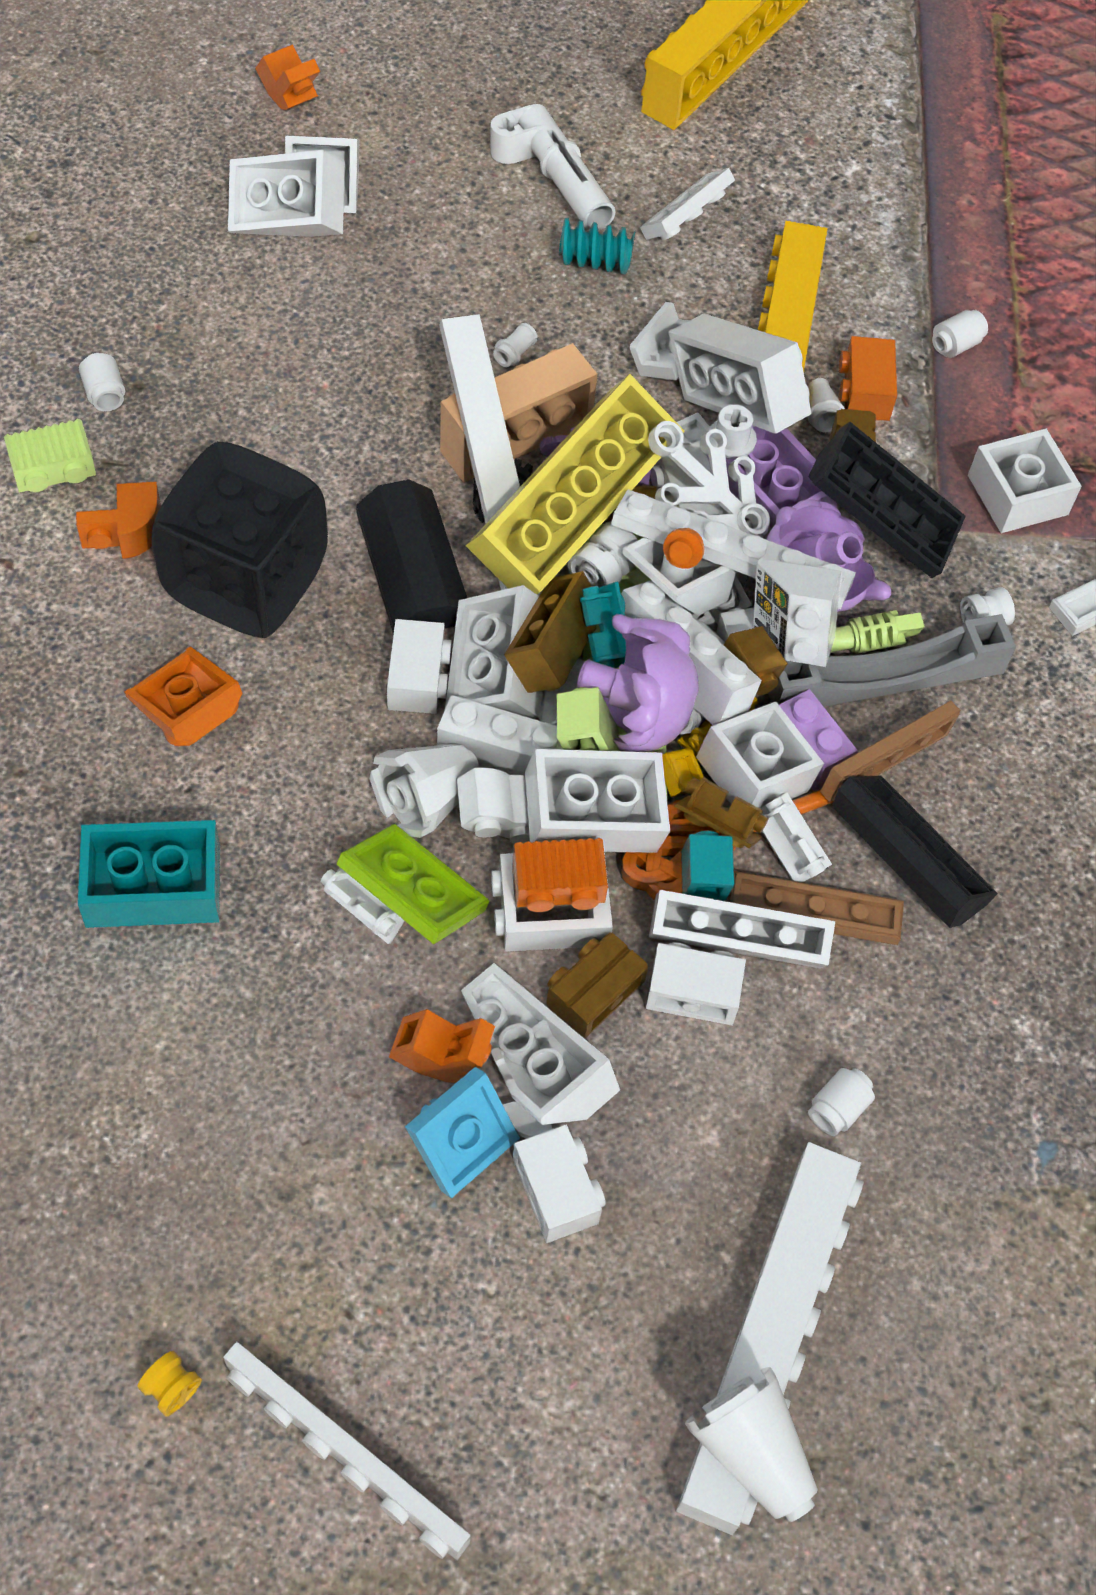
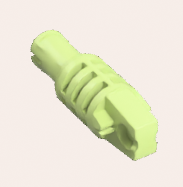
M894 610L851 618L846 622L845 626L836 627L831 652L849 649L851 652L858 654L904 645L906 637L918 635L925 626L921 613L898 615V611Z

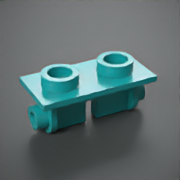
M613 582L602 587L594 586L582 589L584 597L580 598L586 627L599 625L600 632L588 635L592 661L613 668H619L621 664L624 665L626 656V640L612 625L614 615H625V601L620 592L619 582Z

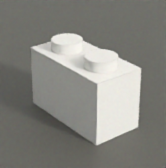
M395 619L387 684L388 710L437 714L438 698L446 699L448 674H441L442 664H450L452 640L444 639L445 623Z
M658 943L646 1009L733 1026L739 1009L746 959L735 958L733 954L725 951L709 953L693 950L683 943Z
M567 1124L514 1143L513 1161L546 1243L599 1224L602 1212L601 1207L606 1205L604 1194L597 1179L590 1181L584 1164L588 1163L584 1145L579 1137L572 1138Z

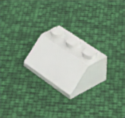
M521 585L459 600L445 708L450 696L454 695L532 719L539 718L543 690L527 693L504 656L539 597L537 594Z

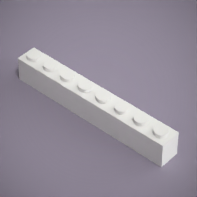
M807 1143L798 1163L717 1396L749 1375L755 1384L766 1379L760 1371L765 1367H771L775 1373L783 1395L788 1380L794 1383L797 1382L806 1357L805 1354L798 1352L803 1335L812 1337L821 1313L820 1309L813 1307L818 1291L826 1293L836 1267L828 1263L832 1249L841 1250L850 1223L842 1220L846 1207L848 1205L855 1208L864 1181L856 1179L861 1162L813 1143ZM785 1399V1402H786L787 1407H788V1409H789V1406H790V1402H791V1401L788 1400V1399ZM700 1443L676 1512L733 1535L740 1526V1523L750 1524L758 1501Z

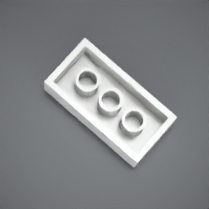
M702 314L668 332L685 401L718 413L728 405L744 406L753 415V426L775 434L812 414L809 403L810 393L805 382L802 367L803 357L798 347V342L707 314Z

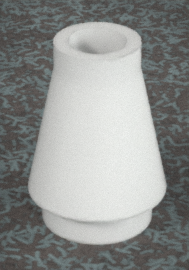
M817 378L808 385L810 393L809 403L812 413L808 416V420L818 431L831 432L837 410L845 408L831 389L828 380Z

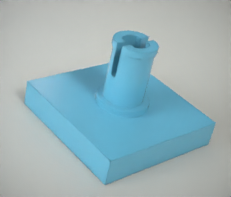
M477 1067L469 1071L439 1098L430 1100L431 1105L425 1104L420 1114L405 1126L438 1187L450 1198H453L520 1139L487 1074Z

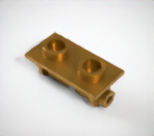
M695 777L690 780L685 792L691 796H686L675 805L676 808L685 812L684 817L688 821L701 827H707L708 825L721 832V836H732L733 846L738 848L746 846L750 849L761 840L762 836L755 833L754 830L761 833L769 818L762 815L763 810L739 797H735L730 808L727 809L723 806L729 794L727 790L704 777L701 780Z

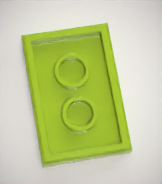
M392 824L342 852L336 864L433 945L485 912L490 902L488 898L396 824Z

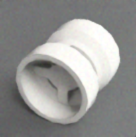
M1003 587L987 591L985 596L979 594L965 596L960 603L963 623L965 620L1002 614L1007 626L1013 624L1015 619L1012 597Z

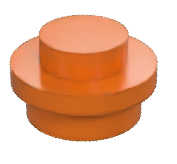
M675 529L664 540V555L672 565L678 568H692L701 561L705 549L702 537L693 529Z

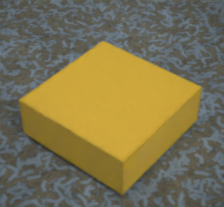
M691 747L662 755L665 784L671 797L686 794V788L693 777L699 780L704 777Z

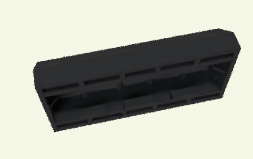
M847 423L839 429L819 453L808 476L816 487L930 578L936 577L944 569L966 516L853 423Z
M410 479L378 485L357 503L356 507L358 520L393 635L395 619L445 623L444 629L455 627L459 600L466 599L467 595L432 489Z
M882 776L849 777L838 789L832 807L949 928L965 923L987 906L998 894Z

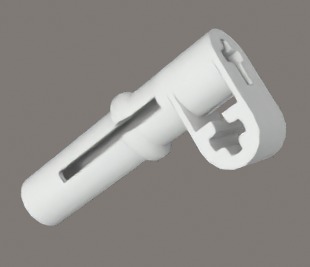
M532 104L499 114L491 120L490 153L494 160L503 164H512L537 157L540 161L541 172L547 178L554 181L577 217L583 220L584 227L588 231L593 222L598 224L599 231L606 228L612 222L616 213L614 205L581 160L578 146L574 142L567 140L543 105Z

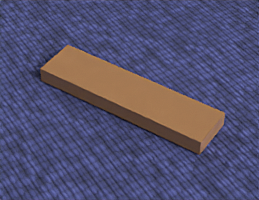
M949 701L832 767L820 792L829 802L834 801L838 789L849 777L878 776L949 734L961 710L952 701Z
M734 871V886L729 898L731 903L835 921L833 934L892 945H898L901 939L903 900Z

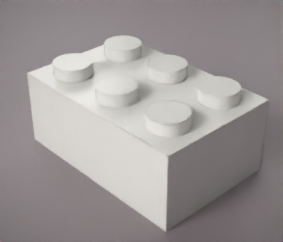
M562 749L534 750L525 770L531 843L535 841L543 842L545 840L551 842L563 839L566 841L571 839L577 841L579 839L587 840L591 838L594 840L601 838L603 839L604 852H658L670 833L662 753Z

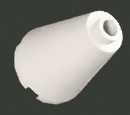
M765 1367L760 1371L766 1379L755 1384L749 1375L702 1407L706 1412L703 1420L698 1423L692 1415L685 1424L693 1436L775 1519L786 1516L789 1522H793L808 1513L815 1506L811 1498L817 1493L818 1489L777 1377L771 1367Z

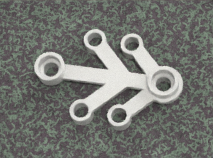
M663 421L650 431L648 443L652 452L662 457L669 456L700 486L679 487L675 483H666L656 491V500L672 506H677L678 504H719L729 514L708 515L703 510H696L693 513L762 538L766 535L770 525V516L765 507L756 503L753 481L755 464L747 456H740L730 463L728 467L729 476L732 480L738 482L739 499L736 498L729 490L724 449L727 445V438L721 430L711 429L700 439V447L709 457L710 472L682 446L684 435L676 423ZM658 436L663 437L666 440L667 447L662 445V443L659 441ZM709 437L717 441V448L710 444ZM738 464L744 466L746 475L740 473ZM665 491H669L672 494L673 502L665 498ZM745 518L752 522V528L747 525Z

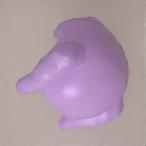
M802 500L793 507H782L779 510L776 524L769 532L766 540L856 572L843 606L837 612L849 610L862 600H886L891 596L890 586L883 581L877 580L873 567L865 562L862 557L865 538L859 525L841 516L840 511L833 504L817 500Z
M616 614L612 618V625L626 640L624 665L621 664L619 669L591 661L589 658L581 667L577 685L578 688L599 687L615 723L627 733L626 735H618L620 738L613 739L620 751L652 752L673 741L688 724L699 688L697 670L689 656L690 636L676 622L649 618L632 619L622 614Z

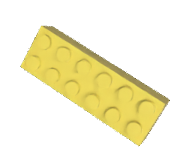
M629 374L607 392L470 540L466 547L508 589L524 585L535 594H539L617 508L628 489L632 491L660 460L662 456L653 453L649 447L648 436L650 431L663 421H671L677 425L678 423ZM658 436L659 441L662 443V445L667 447L666 440L663 437Z

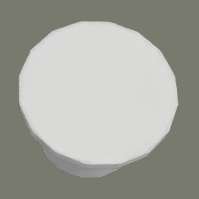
M725 406L720 410L718 420L709 427V430L719 429L726 435L727 445L724 449L725 458L727 459L748 456L754 451L757 443L756 432L752 428L753 415L744 406ZM709 437L710 444L717 448V441Z

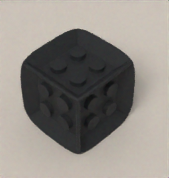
M219 441L207 447L187 469L164 500L152 528V547L156 569L164 590L185 607L238 632L259 638H267L272 635L293 611L316 577L328 542L325 500L321 489L315 482L302 473L255 451L236 444Z

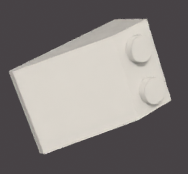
M324 150L230 159L228 232L305 237L343 234L345 162Z

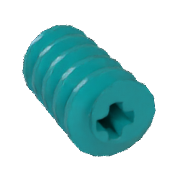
M565 218L560 239L559 256L562 253L565 265H570L574 256H576L578 267H584L590 258L592 268L598 270L604 260L607 272H612L616 263H619L621 274H626L631 264L636 230L631 239L627 237L626 227H621L617 236H613L612 225H607L603 234H599L598 224L593 222L589 231L585 232L583 220H579L573 230L570 227L569 218Z

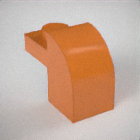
M293 44L263 56L255 68L267 93L282 110H288L318 97L312 82L321 71L315 59L302 63Z
M157 482L117 484V509L76 512V525L82 549H105L120 546L122 559L132 558L149 550L152 547V528L161 507Z
M425 1009L402 1018L389 1058L421 1075L448 1083H457L474 1067L481 1068L491 1053L492 1045L490 1041L495 1026L482 1018L454 1025L430 1010Z

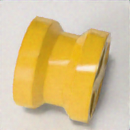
M169 1351L160 1357L144 1373L137 1386L145 1396L152 1395L158 1401V1409L165 1417L179 1410L194 1395L202 1382V1379L195 1371L187 1372L181 1366L182 1359L175 1351Z

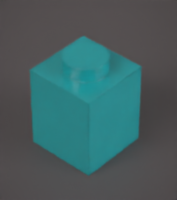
M700 831L695 834H689L681 851L682 894L726 901L734 886L732 836H719L714 831Z

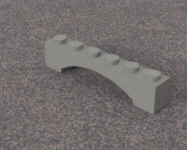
M1002 614L965 620L962 626L911 646L868 655L829 656L826 667L786 661L788 665L778 678V685L768 695L771 703L776 701L779 705L810 689L823 707L1004 674L1016 649V645Z

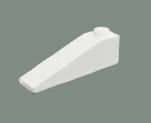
M495 963L461 990L474 1019L482 1018L495 1026L490 1041L492 1045L491 1054L512 1098L542 1125L587 1120L620 1091L610 1060Z

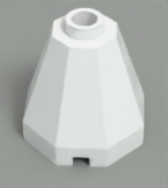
M458 744L394 749L375 756L373 764L379 766L371 771L369 779L379 809L384 816L389 818L394 813L401 822V824L397 825L411 837L421 838L434 831L459 803L457 778L473 768H479V764L471 750Z

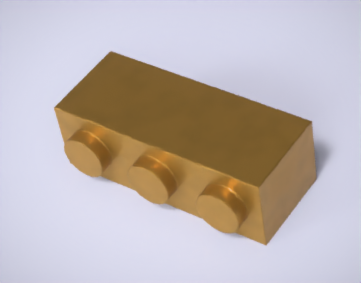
M583 571L555 577L548 583L504 654L527 693L542 690L554 691L562 687L567 681V677L575 662L581 656L582 650L589 639L588 635L592 634L596 629V625L586 627L580 598L584 597L582 589L592 587Z

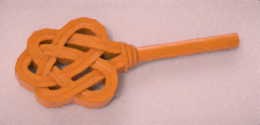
M821 789L792 800L801 815L831 804L834 801L829 802L820 792ZM676 800L668 805L670 833L658 852H625L622 859V879L631 887L646 891L653 900H655L659 890L682 894L681 851L689 834H695L700 831H714L719 836L722 834L708 825L707 827H701L688 821L684 817L685 812L675 807L676 803L680 800ZM661 856L674 857L669 861L668 859L662 858Z

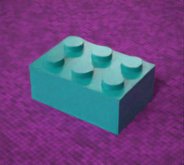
M216 820L81 825L78 907L85 928L218 923L220 914V842Z

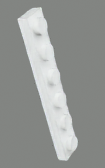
M629 489L613 514L612 526L664 544L668 534L675 529H693L700 534L704 543L705 550L702 559L756 578L757 561L759 558L841 571L838 609L840 610L856 572L842 568L839 565L820 560L798 550L787 548L763 539L760 536L746 533Z
M236 1342L223 1358L227 1369L230 1371L226 1378L236 1389L247 1397L253 1391L268 1403L264 1410L272 1419L284 1428H287L290 1423L294 1424L306 1434L302 1439L305 1446L322 1460H325L330 1454L342 1464L344 1468L340 1472L341 1475L360 1492L364 1493L368 1487L383 1499L379 1505L380 1508L400 1525L403 1526L409 1520L421 1530L423 1534L419 1537V1540L436 1556L443 1559L448 1553L455 1560L459 1559L470 1544L471 1535L241 1344Z

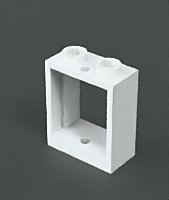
M514 853L500 854L499 870L491 871L493 897L501 896V909L494 910L496 936H504L505 952L583 948L591 939L596 938L600 942L609 932L612 933L609 889L607 890L605 903H599L596 907L588 909V919L517 922L513 883Z

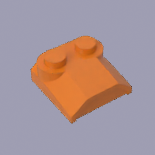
M191 646L131 689L129 688L124 691L126 697L162 729L166 740L174 746L192 745L236 713L239 707V700L243 694L237 680Z

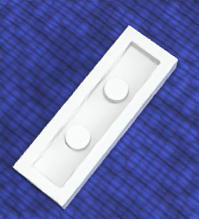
M726 168L706 174L644 223L640 229L645 239L661 237L662 240L673 237L680 232V224L684 221H691L703 213L702 207L706 203L710 204L722 198L726 194L724 189L735 181L730 169Z

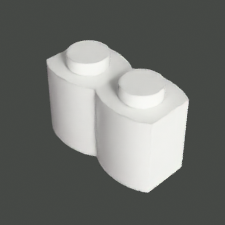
M473 768L457 778L462 828L475 832V835L478 837L487 838L499 835L509 838L512 843L530 842L525 775H509L504 771L492 768Z

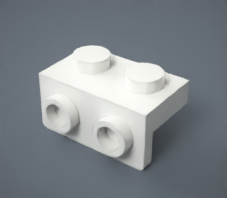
M671 302L663 304L630 344V350L640 376L665 380H677L679 377L668 332L690 320L679 319L675 306Z

